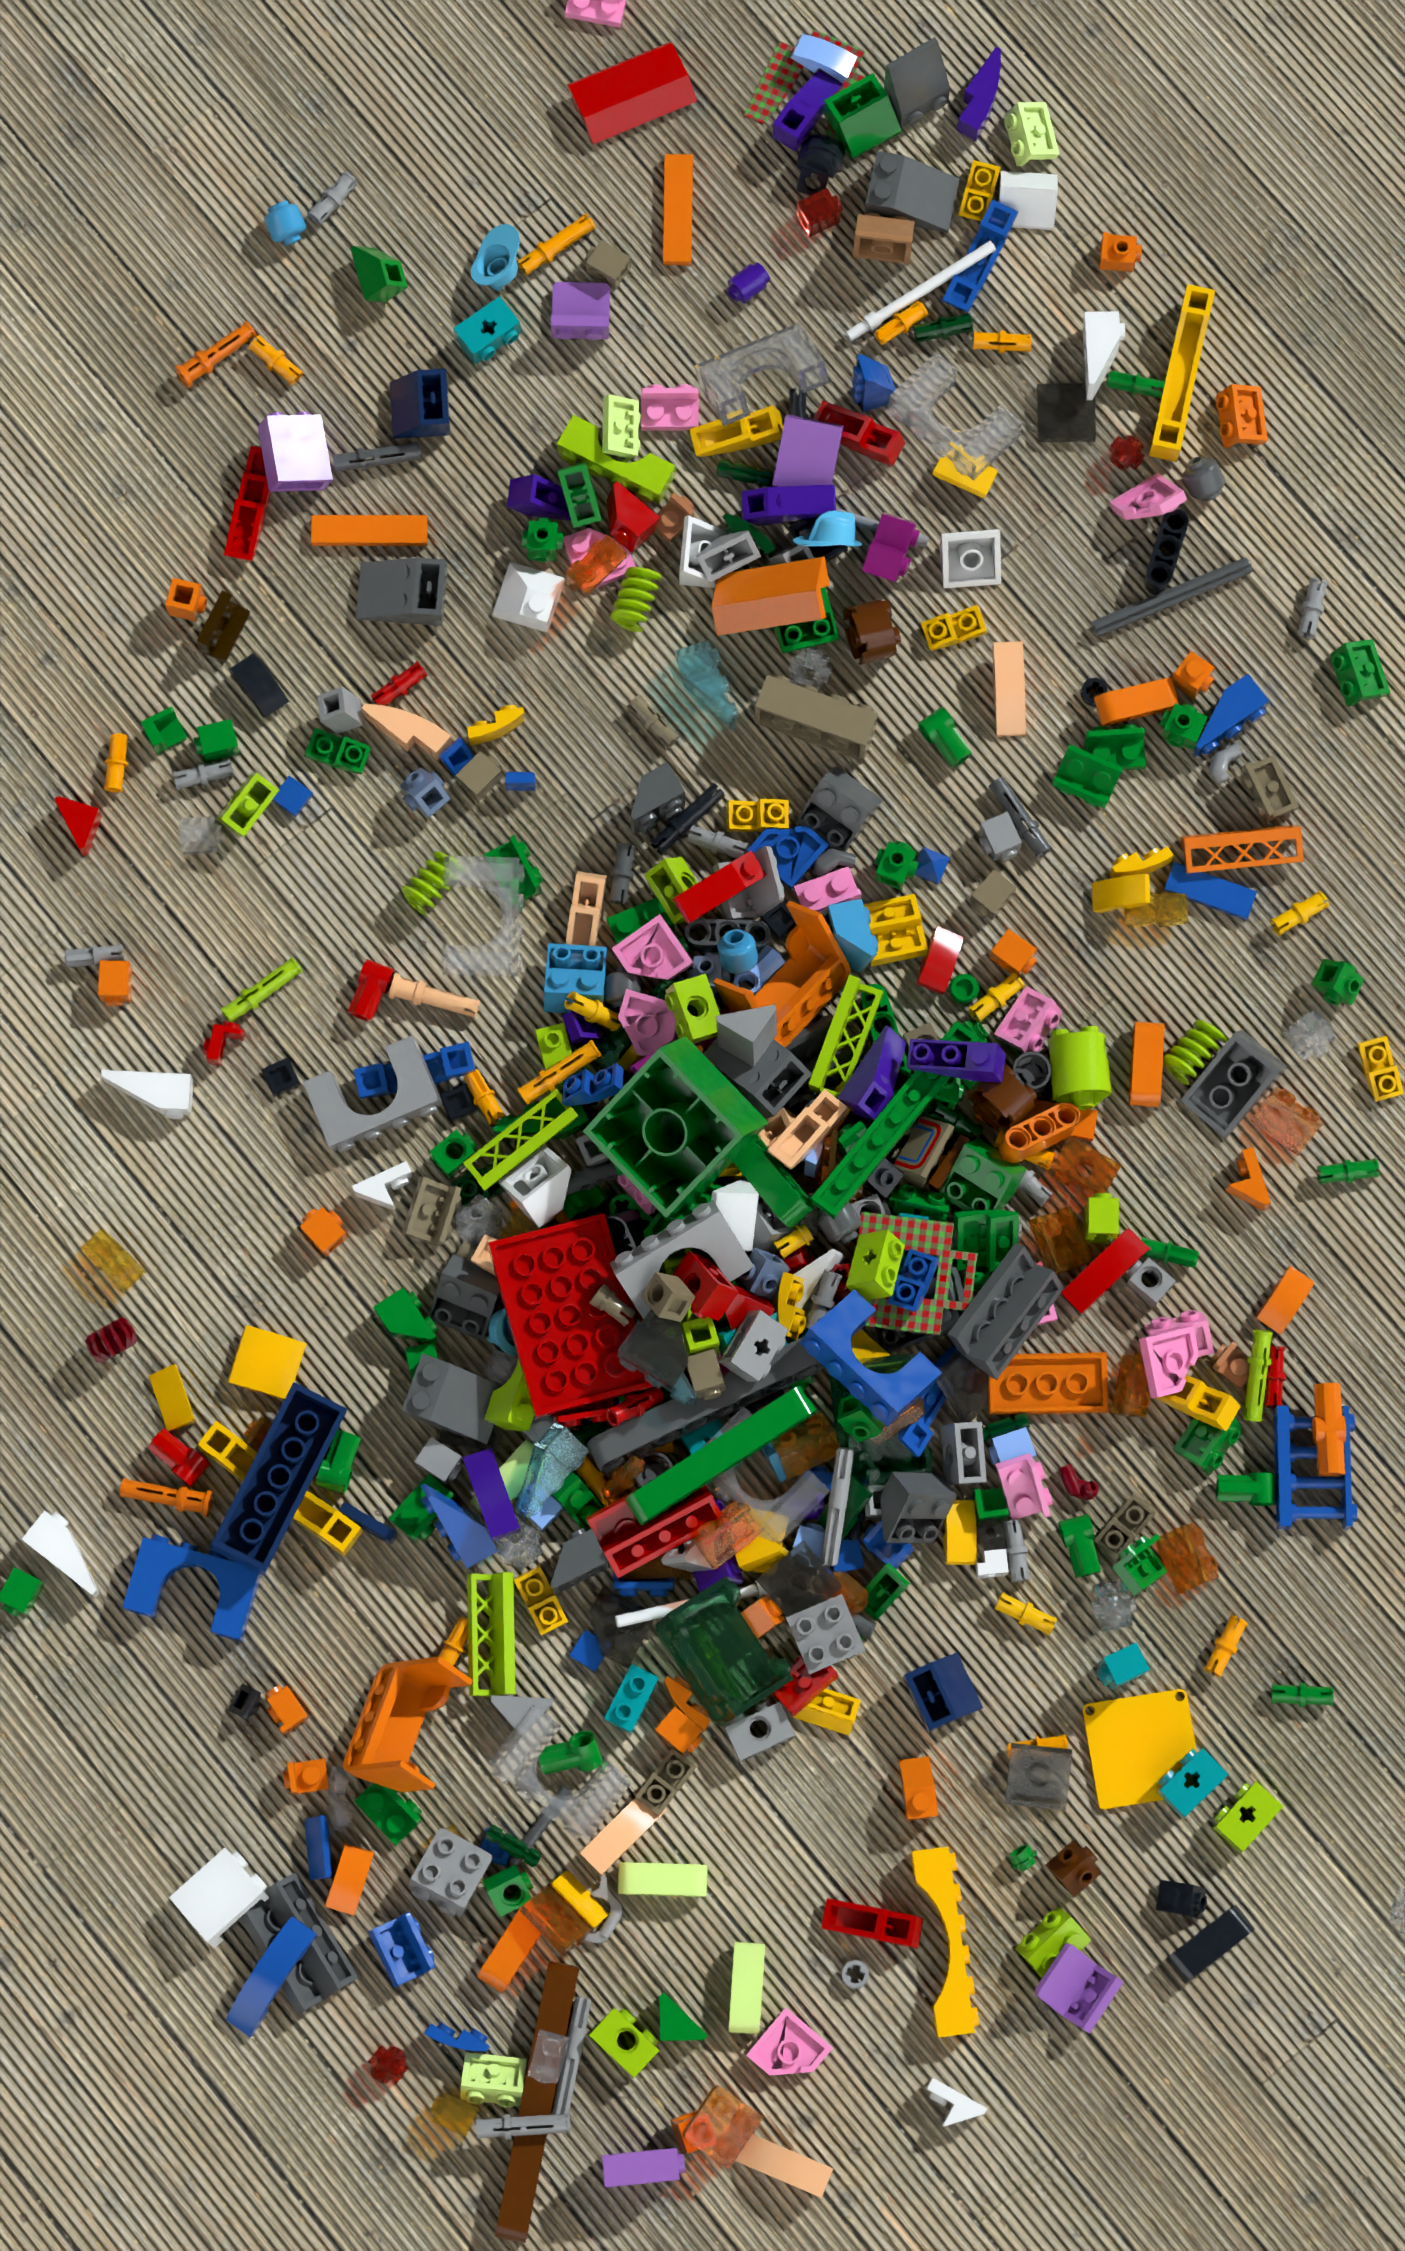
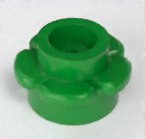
M1029 1844L1019 1846L1008 1856L1012 1863L1011 1868H1019L1020 1871L1029 1869L1036 1862L1034 1857L1037 1855V1851L1032 1850Z

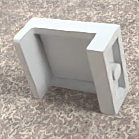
M223 1848L169 1897L204 1940L213 1948L223 1941L220 1935L261 1899L264 1902L269 1899V1896L264 1892L268 1887L256 1873L251 1876L245 1870V1867L249 1864L237 1851L231 1854L226 1848Z

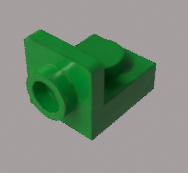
M596 1185V1188L592 1190H581L566 1196L562 1210L569 1220L580 1219L590 1207L597 1210L607 1200V1196L600 1186Z

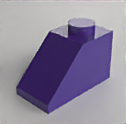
M535 474L510 479L507 499L508 508L527 516L571 520L562 486Z

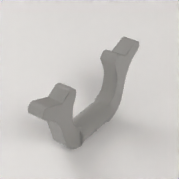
M606 1876L601 1877L600 1886L592 1892V1895L595 1898H602L610 1904L611 1910L600 1930L594 1934L584 1931L580 1924L575 1922L573 1924V1932L564 1939L566 1944L577 1940L596 1944L603 1943L609 1939L621 1919L623 1913L622 1906L611 1894Z

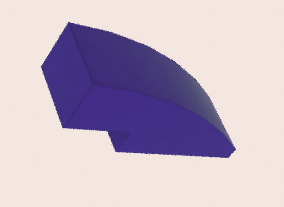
M995 47L964 93L963 102L968 106L958 119L957 130L975 142L987 124L997 95L1001 69V49Z
M490 1447L463 1457L492 1541L520 1532L521 1529L492 1448Z

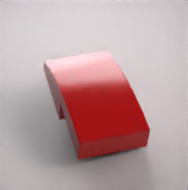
M937 926L932 932L927 955L921 962L916 984L943 995L956 965L964 937Z

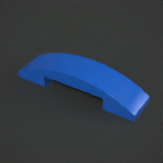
M992 199L966 255L988 241L994 244L996 251L958 275H954L942 299L943 302L966 313L970 311L997 261L1018 215V211Z
M469 1041L443 1047L438 1052L423 1055L434 1084L449 1081L476 1071ZM378 1063L353 1069L360 1099L397 1093L398 1082L391 1063L385 1065Z
M952 1345L934 1363L942 1372L934 1385L902 1415L898 1439L915 1457H920L934 1434L929 1429V1426L954 1384L963 1385L975 1365L963 1356L955 1345Z
M292 1916L253 1969L233 2003L226 2021L247 2036L252 2037L268 2013L267 2008L297 1961L303 1958L317 1933Z

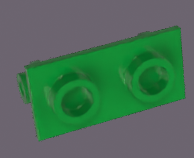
M897 1184L892 1190L888 1207L893 1210L892 1213L896 1214L906 1213L914 1215L915 1209L921 1210L920 1216H927L929 1220L946 1222L951 1202L941 1193H929L918 1190L912 1185Z

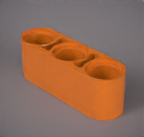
M1171 677L1106 692L1094 697L1101 726H1109L1162 713L1166 710L1169 711L1173 709L1175 703L1180 705Z
M1134 1021L1129 1105L1160 1106L1164 1023Z
M1060 1103L1007 1130L999 1146L1000 1157L1008 1163H1017L1068 1138L1080 1120L1079 1109L1072 1103ZM1059 1118L1067 1120L1069 1124L1063 1123ZM1035 1130L1041 1131L1044 1136L1037 1134ZM1010 1142L1017 1143L1020 1148L1012 1146Z
M529 1903L521 1906L482 1966L477 1978L503 1994L546 1928L551 1917Z

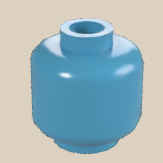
M283 201L267 209L268 214L265 216L264 222L274 242L284 241L285 245L288 246L301 240L300 234L306 230V223L297 205Z
M739 929L731 930L725 933L718 941L719 960L725 971L733 974H744L753 969L757 964L758 953L753 936Z

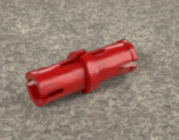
M416 661L397 677L396 675L390 677L391 681L371 694L370 697L376 705L387 706L402 695L404 697L407 695V691L428 677L419 662Z
M1270 1346L1269 1358L1272 1359V1362L1268 1366L1263 1407L1270 1408L1272 1406V1408H1275L1276 1406H1283V1381H1286V1374L1283 1373L1285 1347L1278 1346L1276 1348V1346Z
M653 1386L638 1395L631 1394L625 1398L624 1402L606 1410V1418L614 1427L632 1417L638 1416L639 1418L646 1410L664 1402V1395L657 1386Z

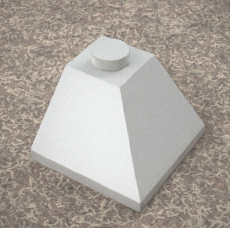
M509 562L492 616L548 633L565 578Z
M544 1144L498 1182L523 1213L540 1228L542 1225L552 1221L555 1215L563 1209L572 1169Z

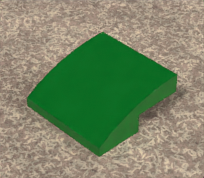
M1005 1210L955 1212L953 1250L978 1253L976 1268L986 1267L989 1272L995 1271L1013 1245L1018 1243L1019 1214L1015 1211ZM953 1259V1266L957 1268V1271L966 1270L968 1261Z

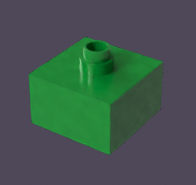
M685 1036L660 1047L588 1124L583 1132L660 1213L667 1218L692 1205L769 1122Z

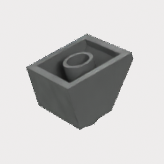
M581 1528L568 1535L569 1541L563 1545L551 1581V1587L555 1595L609 1568L608 1560L592 1529L585 1531L584 1528Z

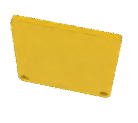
M1182 1689L1088 1703L1082 1709L1099 1808L1102 1810L1162 1801V1797L1157 1793L1162 1787L1158 1781L1170 1770L1176 1773L1183 1766L1180 1760L1190 1750L1194 1749L1197 1752L1186 1692ZM1181 1692L1184 1695L1183 1701L1176 1700V1693ZM1086 1707H1093L1094 1714L1087 1715L1085 1712ZM1185 1774L1186 1782L1184 1786L1186 1788L1190 1786L1196 1788L1197 1786L1194 1781L1197 1777L1194 1774L1191 1776Z

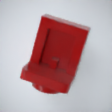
M223 1021L222 1025H213L211 1037L205 1038L203 1054L206 1055L209 1064L221 1066L227 1038L244 1041L245 1033L243 1029H239L240 1025Z

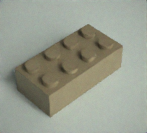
M782 675L766 676L755 705V724L864 762L876 730L878 713L873 712V708L864 704L852 705L847 703L846 699L836 694L827 696L818 693V689L807 684H802V686L790 683V679Z

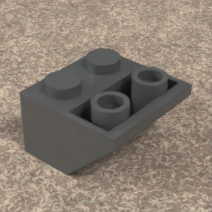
M668 762L641 777L631 812V831L634 835L640 832L646 834L657 827L656 823L665 818L667 820L676 818L683 812L682 809L685 808V791Z
M835 766L822 777L796 822L802 826H808L829 843V846L833 849L846 852L870 822L883 799Z
M453 1254L441 1274L428 1316L434 1322L483 1341L488 1331L489 1320L496 1312L501 1300L496 1276L471 1261Z
M892 1472L880 1496L883 1539L886 1543L934 1544L957 1494L939 1473Z

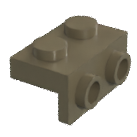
M1275 755L1254 764L1250 762L1244 764L1241 770L1242 774L1240 775L1241 783L1246 791H1251L1254 798L1252 801L1253 808L1259 817L1263 816L1265 823L1298 810L1299 805Z
M419 1177L402 1234L431 1245L444 1244L452 1233L453 1226L451 1221L461 1204V1188L447 1186L426 1177Z

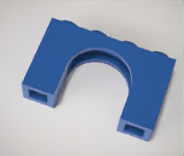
M854 1289L809 1328L800 1344L809 1355L815 1357L828 1370L831 1376L837 1378L850 1391L853 1397L861 1401L876 1419L888 1427L934 1385L942 1372L921 1352L899 1371L890 1374L877 1373L863 1366L853 1353L851 1338L866 1326L876 1309Z
M152 1534L151 1539L143 1537L122 1608L129 1612L155 1618L162 1592L168 1579L175 1572L183 1568H203L215 1576L220 1589L219 1603L210 1632L214 1635L242 1642L261 1574L237 1562L227 1560V1557L213 1550H210L208 1555L198 1552L199 1547L181 1542L180 1547L168 1544L170 1539L154 1534Z

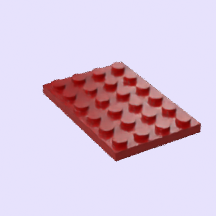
M604 1213L488 1242V1250L535 1418L653 1387L634 1317L630 1318L620 1311L623 1316L629 1319V1322L624 1327L604 1310L600 1311L589 1303L600 1287L605 1284L615 1293L614 1296L631 1308L628 1295L610 1265L617 1256Z

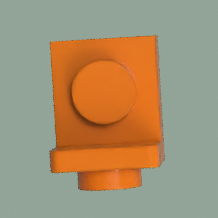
M325 1758L287 1763L288 1770L283 1771L285 1789L290 1788L291 1794L297 1795L330 1790Z

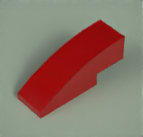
M822 401L813 420L844 425L841 445L891 467L895 464L906 443L899 431L876 424L871 417L826 401Z
M1130 1228L1126 1229L1061 1294L1081 1314L1085 1313L1150 1248Z
M827 1898L821 1929L918 1949L924 1918Z

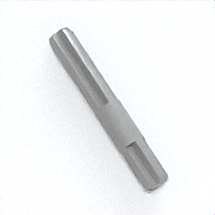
M839 1447L836 1452L821 1557V1563L827 1566H836L839 1559L854 1454L853 1449Z
M576 1997L574 2001L551 2115L569 2113L591 2006V2000L588 1998Z

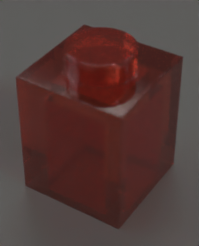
M828 188L797 202L796 214L808 236L811 237L840 223V214L843 209L836 195L832 196Z

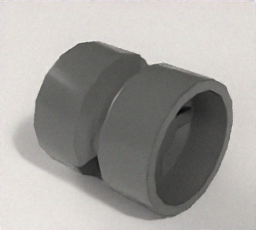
M1037 1052L1021 1054L1015 1060L1012 1068L1016 1074L1015 1078L1023 1086H1030L1037 1096L1046 1089L1051 1076V1065L1044 1055Z
M653 1451L641 1456L637 1460L634 1469V1479L637 1487L641 1488L672 1468L673 1466L669 1458L660 1452Z

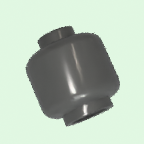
M1203 456L1191 459L1187 464L1188 467L1183 472V480L1191 496L1202 501H1209L1219 496L1225 485V478L1217 461L1212 458H1204Z
M624 967L615 968L613 973L605 977L604 1002L614 1012H620L626 989L642 993V978L639 975L628 973Z
M849 1202L835 1220L822 1210L818 1211L821 1216L817 1219V1224L830 1243H836L841 1240L843 1245L859 1236L856 1230L861 1226L862 1221Z

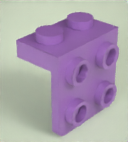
M592 282L554 283L551 338L565 340L572 338L589 340L609 339V284Z
M1067 1943L1035 1989V1995L1066 2020L1090 2034L1123 1984V1981L1098 1966L1075 1946Z

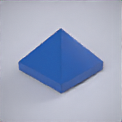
M461 737L439 755V758L453 777L474 757Z
M923 847L917 859L919 864L915 875L939 885L950 857Z

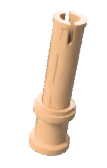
M395 973L389 992L390 999L395 997L411 1001L415 1006L424 1003L470 1016L474 1019L480 1004L478 999L475 1000L427 986L424 980L413 981L401 977L399 973Z

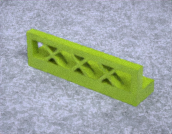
M849 974L809 1081L810 1091L820 1094L825 1089L835 1098L842 1092L857 1067L883 996L882 990L861 984L860 978ZM859 991L875 996L872 1006L862 1011L859 1010L855 1002ZM854 1007L856 1013L850 1016ZM868 1014V1017L865 1022L863 1015ZM859 1018L864 1027L862 1033L849 1038L845 1029L848 1022ZM844 1034L846 1041L840 1043ZM858 1041L857 1047L855 1049L852 1043ZM849 1045L853 1053L852 1060L840 1066L835 1057L836 1052ZM834 1062L836 1068L830 1070L832 1063ZM848 1068L847 1074L844 1076L842 1070ZM839 1072L843 1080L840 1093L824 1088L827 1077Z
M557 1088L463 1162L484 1191L488 1190L579 1117L571 1106H564L566 1111L557 1118L545 1117L546 1105L555 1097L562 1104V1094ZM542 1109L541 1117L533 1116L536 1112ZM526 1120H541L540 1131L533 1137L521 1136L522 1125ZM544 1121H552L544 1127ZM519 1127L518 1135H509ZM504 1138L517 1139L516 1150L509 1156L498 1155L499 1142ZM521 1139L528 1140L522 1146H520ZM495 1146L494 1154L486 1153ZM481 1156L494 1157L493 1169L483 1177L472 1165ZM497 1158H503L504 1160L497 1165Z
M513 1572L467 1574L469 1678L473 1680L471 1686H469V1696L515 1695ZM477 1581H488L489 1594L484 1600L477 1593ZM482 1610L489 1616V1625L485 1630L477 1623V1615ZM483 1640L490 1647V1655L485 1661L478 1654V1645ZM483 1671L490 1677V1690L479 1689L478 1676Z

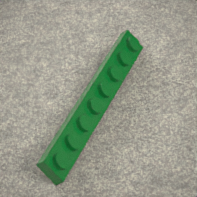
M956 1021L941 1040L979 1042L980 1038ZM916 1070L815 1192L810 1202L835 1220L951 1077Z

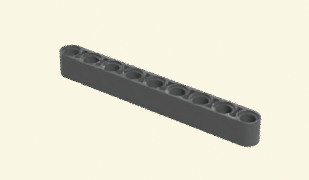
M802 1337L785 1345L779 1353L774 1355L770 1362L771 1369L769 1373L759 1382H747L731 1371L723 1375L727 1390L722 1391L719 1397L710 1400H704L703 1397L698 1399L693 1389L645 1412L639 1418L636 1416L598 1434L589 1440L588 1447L601 1472L613 1470L825 1369V1367L815 1357L809 1355L800 1344L803 1339Z

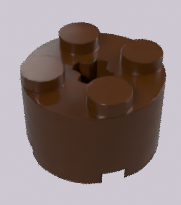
M875 600L845 608L843 611V621L849 620V628L845 629L848 646L853 658H860L859 665L892 657L897 652L896 645L901 643V637L898 628L892 626L890 619L892 617V610L888 600Z
M1006 1064L1004 1065L1002 1083L978 1081L967 1092L968 1100L973 1097L975 1101L972 1108L978 1116L995 1130L999 1127L1006 1129L1003 1134H1006L1007 1130L1021 1123L1035 1109L1034 1100L1037 1098L1035 1091L1028 1085L1023 1086L1015 1078V1072Z

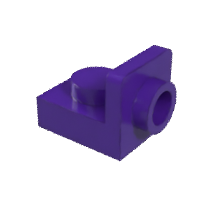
M572 1010L562 1016L566 1025V1032L571 1041L574 1042L577 1050L590 1040L595 1044L602 1039L596 1022L590 1023L585 1020L584 1016Z

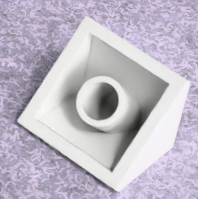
M1000 171L998 202L1018 211L1012 227L1054 230L1058 194L1057 175Z
M685 516L679 585L716 587L717 579L710 583L708 582L696 556L716 538L727 535L728 533L725 530L694 517Z
M1000 529L941 534L939 550L943 588L1001 584Z
M741 1179L712 1191L711 1201L715 1202L745 1251H752L759 1194L748 1180Z

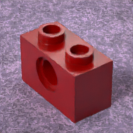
M688 1251L673 1273V1276H678L695 1296L690 1310L701 1319L709 1317L719 1321L739 1293L709 1258Z

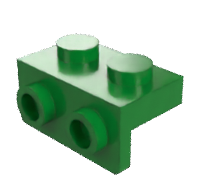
M1155 1534L1150 1539L1144 1535L1118 1554L1121 1560L1112 1567L1121 1578L1124 1587L1130 1590L1134 1596L1168 1572L1150 1548L1160 1539L1158 1534Z

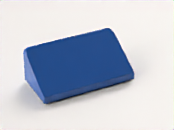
M325 1815L307 1818L305 1820L309 1878L310 1880L330 1879L333 1877L328 1818Z

